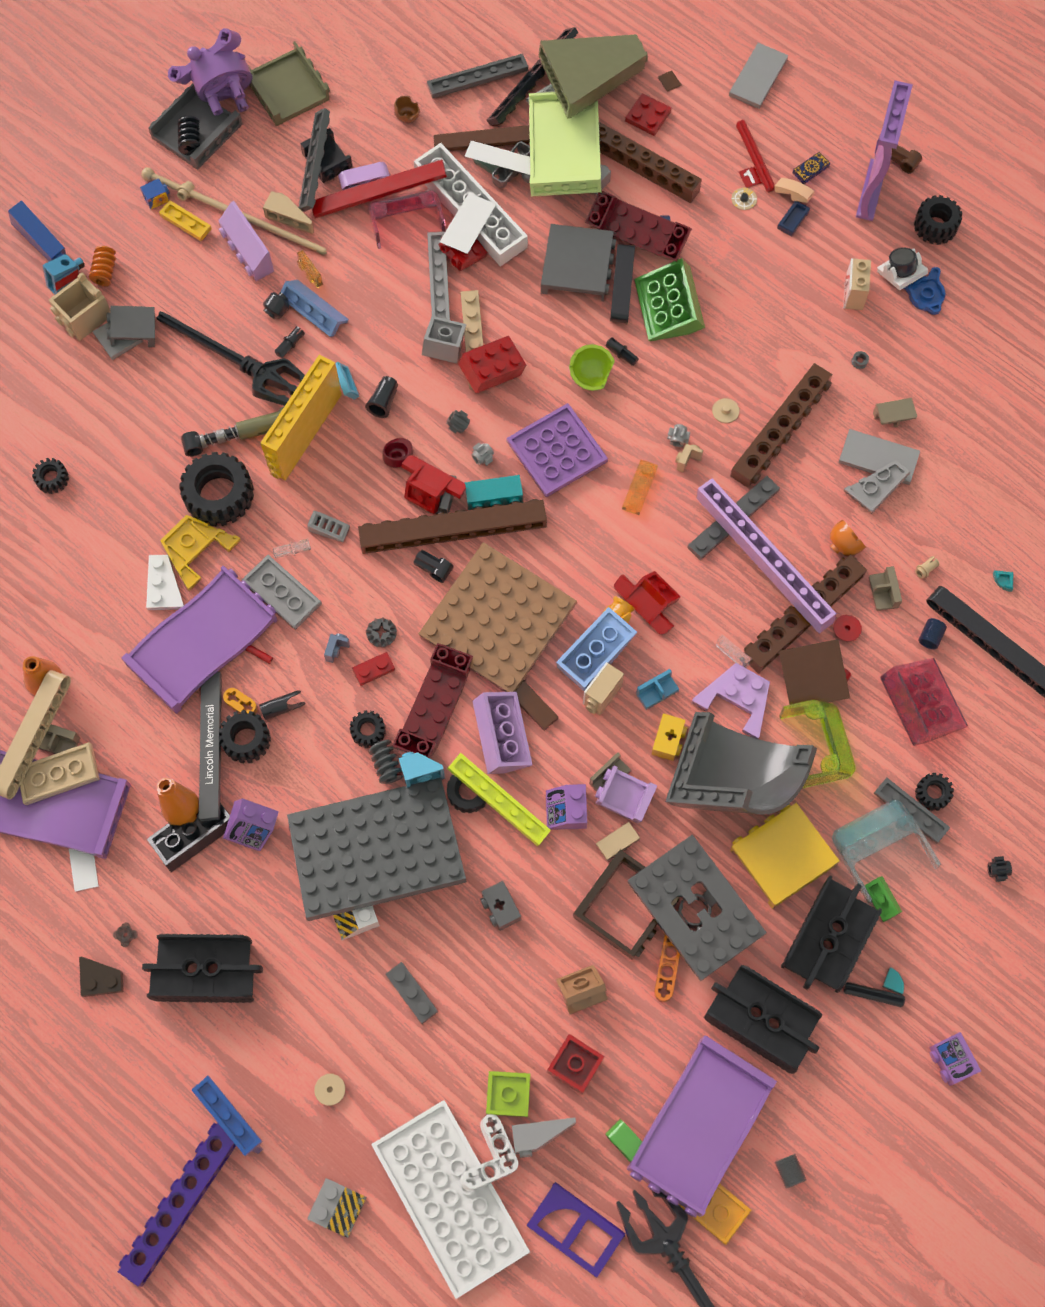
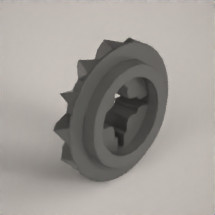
M384 617L380 619L375 618L374 621L369 623L366 635L372 645L385 647L395 640L397 630L391 620ZM381 626H383L384 631L387 632L383 633L380 639L379 633L376 631H379Z

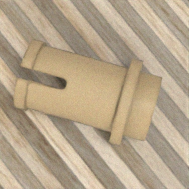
M931 556L922 565L916 567L915 573L921 579L927 578L929 573L938 567L940 563L937 558L935 559L934 556Z

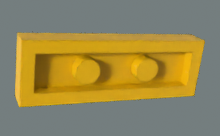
M170 200L159 212L160 217L199 241H202L212 230L211 225Z

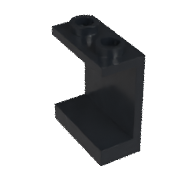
M330 128L326 131L327 139L324 143V155L320 165L321 172L318 176L323 183L334 179L342 171L353 167L351 156H345L335 142L333 131ZM311 138L300 143L302 154L306 160Z

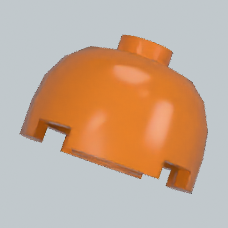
M844 520L839 521L832 528L830 540L833 544L830 547L836 554L841 553L844 556H854L866 548L861 539L857 537Z

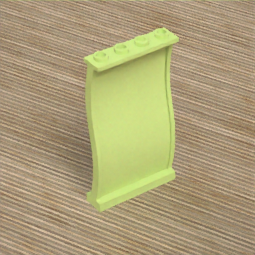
M555 92L530 93L531 196L601 192L598 100L572 118L567 119Z

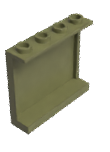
M295 41L293 42L294 50L253 70L250 69L252 81L249 86L276 126L330 100L328 84L326 82L323 83L319 71H315L311 59L306 58L304 49L299 47Z

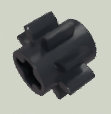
M1004 856L994 857L992 862H988V874L990 877H995L996 882L1006 881L1008 876L1012 875L1011 863L1009 860L1004 861Z

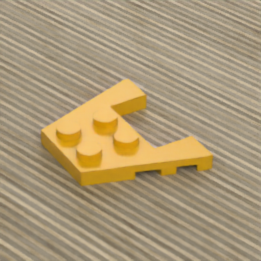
M186 515L160 542L187 590L190 591L201 580V577L188 565L214 540L230 552L240 542V538L236 535H230L222 529L209 526V524L189 515Z

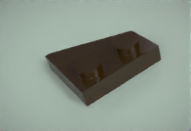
M79 957L81 997L123 992V972L121 970L85 957Z

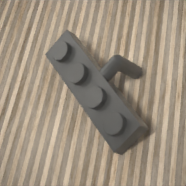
M887 777L874 792L877 797L902 816L895 825L897 829H902L909 821L936 844L950 829L947 824Z

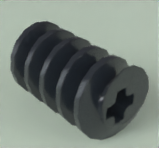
M183 116L178 119V150L187 156H190L200 146L199 120L196 117Z

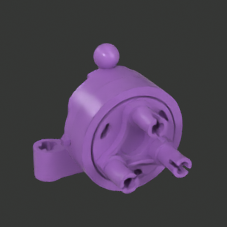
M227 28L222 29L215 44L209 49L201 48L199 50L196 46L190 47L187 51V56L191 59V62L186 66H172L168 70V78L172 82L185 85L192 81L199 98L209 103L214 115H219L223 112L219 101L231 97L235 100L239 112H244L249 108L244 98L245 93L243 90L251 83L252 74L245 60V55L233 51L241 43V36L235 31Z

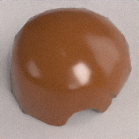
M400 96L394 103V113L397 119L405 123H412L418 119L420 115L418 102L414 103L410 96Z

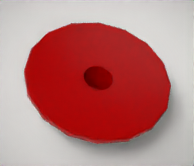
M842 615L834 622L833 630L839 639L850 642L860 636L862 626L856 617Z

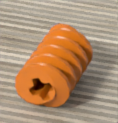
M101 245L97 246L94 250L89 279L96 285L103 287L111 285V274H113L114 262L116 261V251L111 247Z

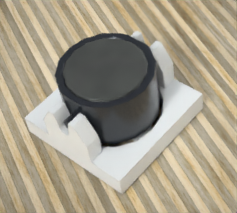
M902 247L893 250L889 255V261L878 266L877 272L898 290H901L928 274V268L922 264L919 252L916 253L914 248Z

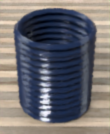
M928 619L918 639L919 643L928 649H937L947 629L946 624L938 619Z

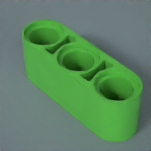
M619 1119L605 1135L631 1163L642 1141Z

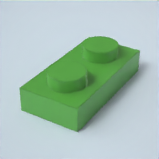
M883 876L864 886L877 910L879 908L882 909L880 917L883 922L902 913Z

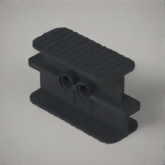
M829 876L819 891L808 916L805 918L796 939L793 941L781 965V968L785 967L807 979L803 986L804 989L808 990L814 979L835 989L836 993L840 992L846 984L858 957L862 953L861 951L865 947L864 945L867 943L882 913L881 908L877 910L856 898L862 885L857 883L853 890L832 880V876ZM832 924H840L842 927V931L836 932L833 929ZM823 941H830L833 945V949H826L823 945Z
M236 934L157 935L159 940L157 964H142L143 971L151 972L147 997L156 1002L252 1003L254 1002L252 997L254 973H263L261 965H249L251 938ZM191 964H197L196 971L188 973V967ZM212 964H217V971L214 973H209V966Z
M744 965L739 967L728 988L716 982L713 984L711 989L718 994L704 1016V1019L711 1023V1025L791 1074L797 1072L808 1050L814 1054L818 1052L820 1047L808 1039L823 1015L813 1006L808 1005V1003L797 998V996L792 995L789 991L779 987V985L763 977L760 973ZM752 1007L760 1009V1017H754L751 1014ZM769 1019H776L779 1022V1028H772L769 1025Z

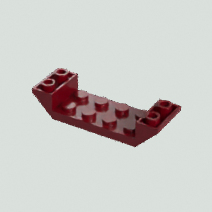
M602 190L598 192L585 221L586 224L596 229L614 231L613 237L674 262L678 261L692 231V228L678 222L674 223L621 201L614 195Z
M437 643L430 659L431 666L403 729H399L392 745L393 748L406 753L418 752L428 758L432 757L440 744L467 681L473 660L472 655Z

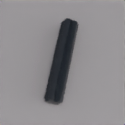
M846 982L844 986L845 994L898 1007H903L905 1004V996L850 982Z

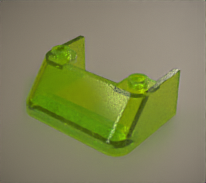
M818 700L783 706L779 715L780 719L805 714L812 720L820 719L830 755L825 756L820 763L822 773L809 775L802 788L850 778L854 774L856 766L838 707L832 703Z

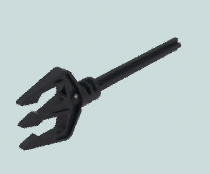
M162 311L156 317L158 321L240 366L241 372L252 376V395L256 398L285 406L289 398L285 395L278 396L265 389V386L288 391L290 395H293L297 386L289 384L280 374L285 372L299 379L300 382L305 376L288 359L282 358L262 363L249 355L243 357Z
M633 1190L632 1193L637 1208L643 1211L652 1234L651 1239L642 1242L629 1223L631 1213L620 1201H617L616 1206L632 1251L638 1255L661 1254L663 1257L668 1256L667 1264H673L671 1271L680 1275L698 1306L714 1307L690 1269V1259L683 1258L685 1251L680 1252L678 1250L681 1246L678 1241H680L688 1222L687 1213L679 1205L676 1206L666 1199L667 1196L662 1192L658 1194L652 1191L654 1197L664 1200L675 1217L674 1221L667 1227L648 1208L647 1201L636 1190Z

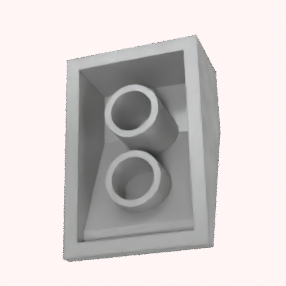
M576 1117L512 1125L515 1155L520 1154V1158L532 1157V1152H537L575 1126Z

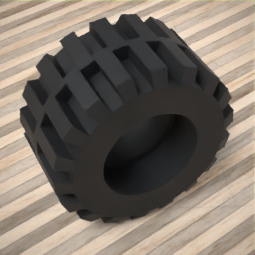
M934 195L931 199L929 197L926 198L925 202L921 203L915 217V232H918L917 235L919 237H923V241H930V244L935 242L937 245H940L941 242L945 244L948 240L951 241L962 221L961 207L956 205L957 202L955 200L951 201L950 197L944 198L943 195H939V197ZM932 217L940 218L944 223L936 222Z
M241 710L240 714L237 711L233 712L234 716L228 715L226 717L227 722L223 721L221 723L223 728H219L220 736L218 737L222 748L228 757H231L235 762L239 760L240 763L244 764L246 760L248 763H253L252 759L258 761L260 759L259 756L261 754L264 756L266 754L265 749L270 747V731L265 721L262 720L260 715H255L253 711L247 713L246 710ZM243 729L255 731V737L250 743L246 745L234 743L235 736L239 731Z

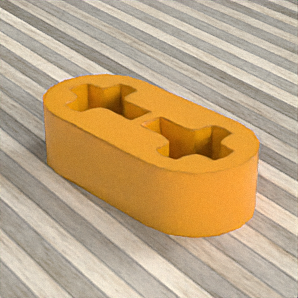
M229 688L224 692L223 699L230 708L240 714L241 710H245L242 704L246 706L251 704V711L256 714L257 706L253 699L235 688ZM229 695H235L239 701L236 702L233 699L230 701Z

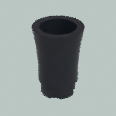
M382 377L373 395L365 405L366 410L370 414L379 418H387L389 416L398 387L397 381L394 378Z

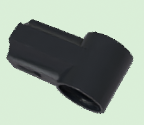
M424 550L419 551L414 560V565L430 573V576L440 583H444L454 568L448 560L444 558L438 559Z

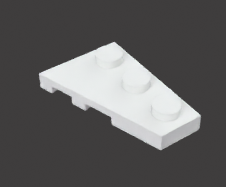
M149 555L147 610H179L184 606L169 556Z

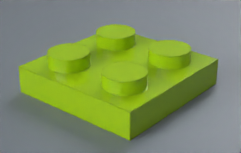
M489 1071L486 1115L528 1117L530 1074Z

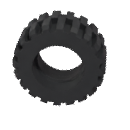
M212 452V455H207L206 453L201 455L202 458L192 460L193 464L186 466V473H182L180 478L182 482L179 483L180 495L192 517L205 523L209 522L210 526H217L220 523L221 526H225L229 521H232V523L236 522L238 516L243 517L246 514L245 509L248 510L250 508V501L254 497L253 483L245 465L235 456L229 457V454L224 452L221 455L218 452ZM224 478L234 483L230 493L222 499L207 500L200 496L205 484L213 479Z

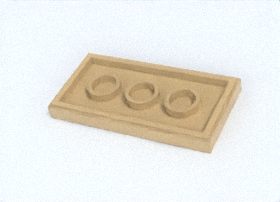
M88 742L32 762L20 785L23 804L29 805L100 780L92 744Z

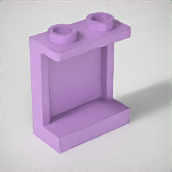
M616 766L607 769L603 776V779L606 781L603 787L599 786L595 794L597 798L596 804L635 823L642 822L657 785L651 782L647 784L618 770Z

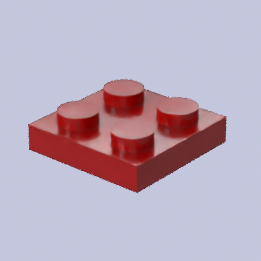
M642 93L626 115L625 122L655 136L671 113L672 107Z

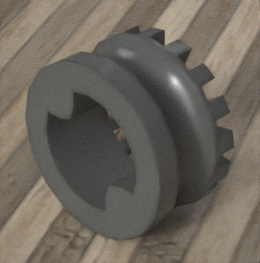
M863 351L856 352L851 361L853 367L856 369L865 368L869 362L868 354ZM858 358H863V362H858Z

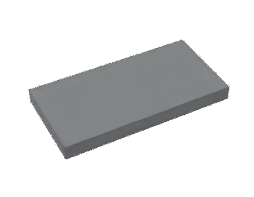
M757 43L731 88L729 96L760 109L785 65L788 55Z
M849 429L838 463L874 474L878 469L897 460L910 471L908 477L902 482L910 485L920 451Z
M269 555L242 579V581L244 580L250 586L252 592H257L267 605H271L276 613L295 630L322 605V602Z

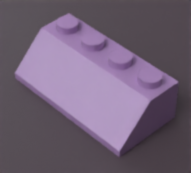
M232 201L219 219L220 228L218 230L223 238H227L230 249L236 251V257L240 264L244 263L246 266L244 268L248 276H253L255 281H258L274 272L270 253L239 207Z
M483 692L473 700V706L487 773L504 774L532 766L517 692Z

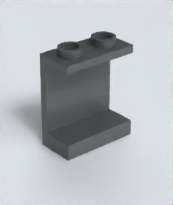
M110 306V313H107V324H110V328H107V339H111V346L115 347V339L148 340V347H155V307Z

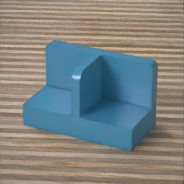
M670 669L637 687L636 695L646 710L679 692L678 686L671 677L672 671Z

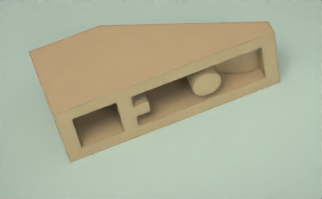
M271 191L263 206L265 218L313 234L312 221L283 193Z

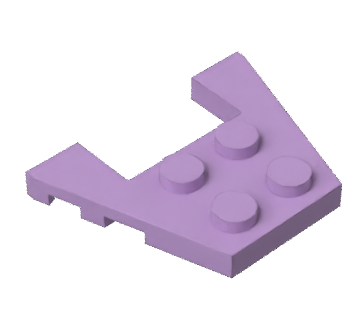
M735 663L694 697L691 703L707 711L715 696L721 697L751 714L742 732L758 739L770 681Z

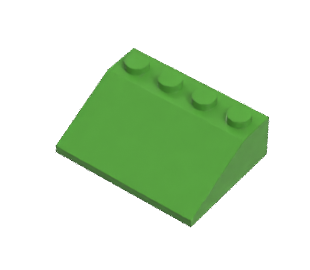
M683 258L634 279L649 341L689 335L705 328L691 268Z

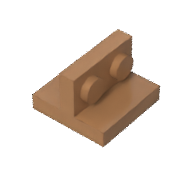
M594 965L556 979L569 1014L608 1000L605 993L607 991L605 984Z

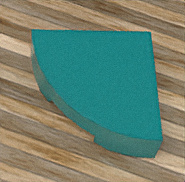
M994 570L993 578L996 584L1003 590L1012 592L1013 572Z
M890 967L882 987L902 995L904 992L902 977L895 969Z

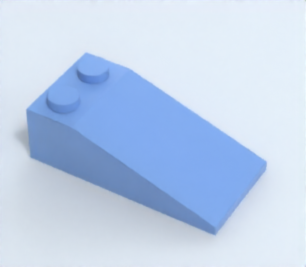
M608 607L556 662L557 668L585 691L607 662L611 665L637 634V631Z

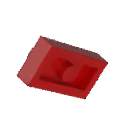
M387 652L352 667L360 686L395 671V667Z

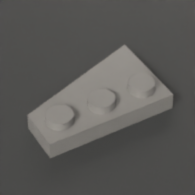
M895 460L878 469L874 474L860 479L856 484L844 488V491L870 513H873L908 477L910 471Z

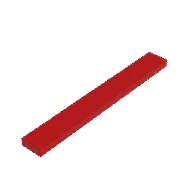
M441 159L315 199V205L312 208L313 216L315 218L322 217L446 178L444 162Z

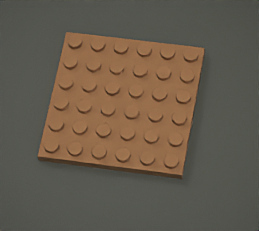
M483 542L418 634L435 646L437 643L472 655L473 660L470 669L504 691L515 692L573 610L577 600Z

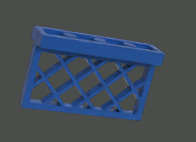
M206 1076L191 1089L244 1156H247L250 1152L259 1154L263 1150L259 1145L263 1141L210 1076Z

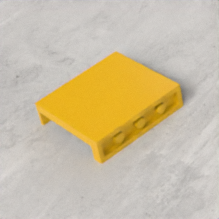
M797 803L792 806L790 804L780 810L781 813L776 817L774 814L764 820V825L761 827L756 825L748 831L749 835L746 837L740 836L735 839L730 849L731 853L735 852L769 899L768 904L772 909L834 868L840 862Z

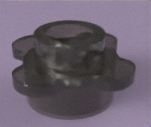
M123 923L113 933V937L118 939L123 947L129 946V942L138 936L137 931L132 930L129 923Z

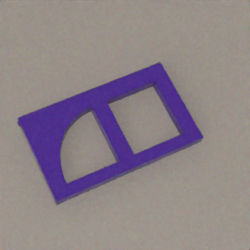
M556 1182L553 1183L552 1188L526 1225L596 1278L626 1234ZM560 1209L574 1210L581 1215L562 1243L537 1226L546 1215ZM587 1220H590L612 1237L594 1267L569 1249Z

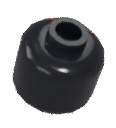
M272 292L263 302V311L273 319L281 318L289 309V304L286 302L288 298L281 292L279 294Z

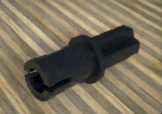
M296 326L288 336L283 338L284 341L275 349L278 357L283 358L291 348H295V344L305 335L303 330L299 332L300 327Z
M613 337L607 341L606 347L617 354L618 358L622 357L632 366L638 362L639 358L630 352L626 345H622Z

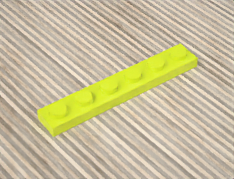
M462 753L447 768L536 846H539L551 831Z

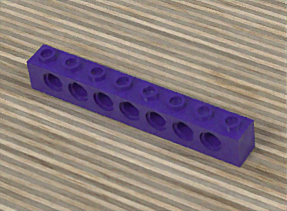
M214 1123L207 1133L209 1136L205 1142L202 1141L196 1148L195 1152L197 1154L192 1161L189 1160L182 1170L184 1171L180 1179L177 1178L170 1187L171 1193L167 1198L164 1197L157 1207L159 1211L155 1217L151 1216L144 1226L146 1230L142 1236H137L132 1243V1251L129 1255L126 1254L119 1263L120 1269L118 1273L138 1287L144 1286L236 1147L235 1143L218 1123ZM220 1140L222 1147L219 1151L215 1152L212 1149L214 1141ZM204 1158L209 1160V1167L206 1170L200 1168V1162ZM191 1177H195L197 1180V1185L193 1189H190L187 1185ZM181 1195L184 1198V1204L182 1207L177 1208L175 1199ZM169 1214L172 1221L169 1226L165 1227L162 1219L165 1215ZM156 1233L159 1241L155 1246H152L149 1239L152 1234ZM141 1252L146 1256V1261L143 1265L137 1263V1256Z

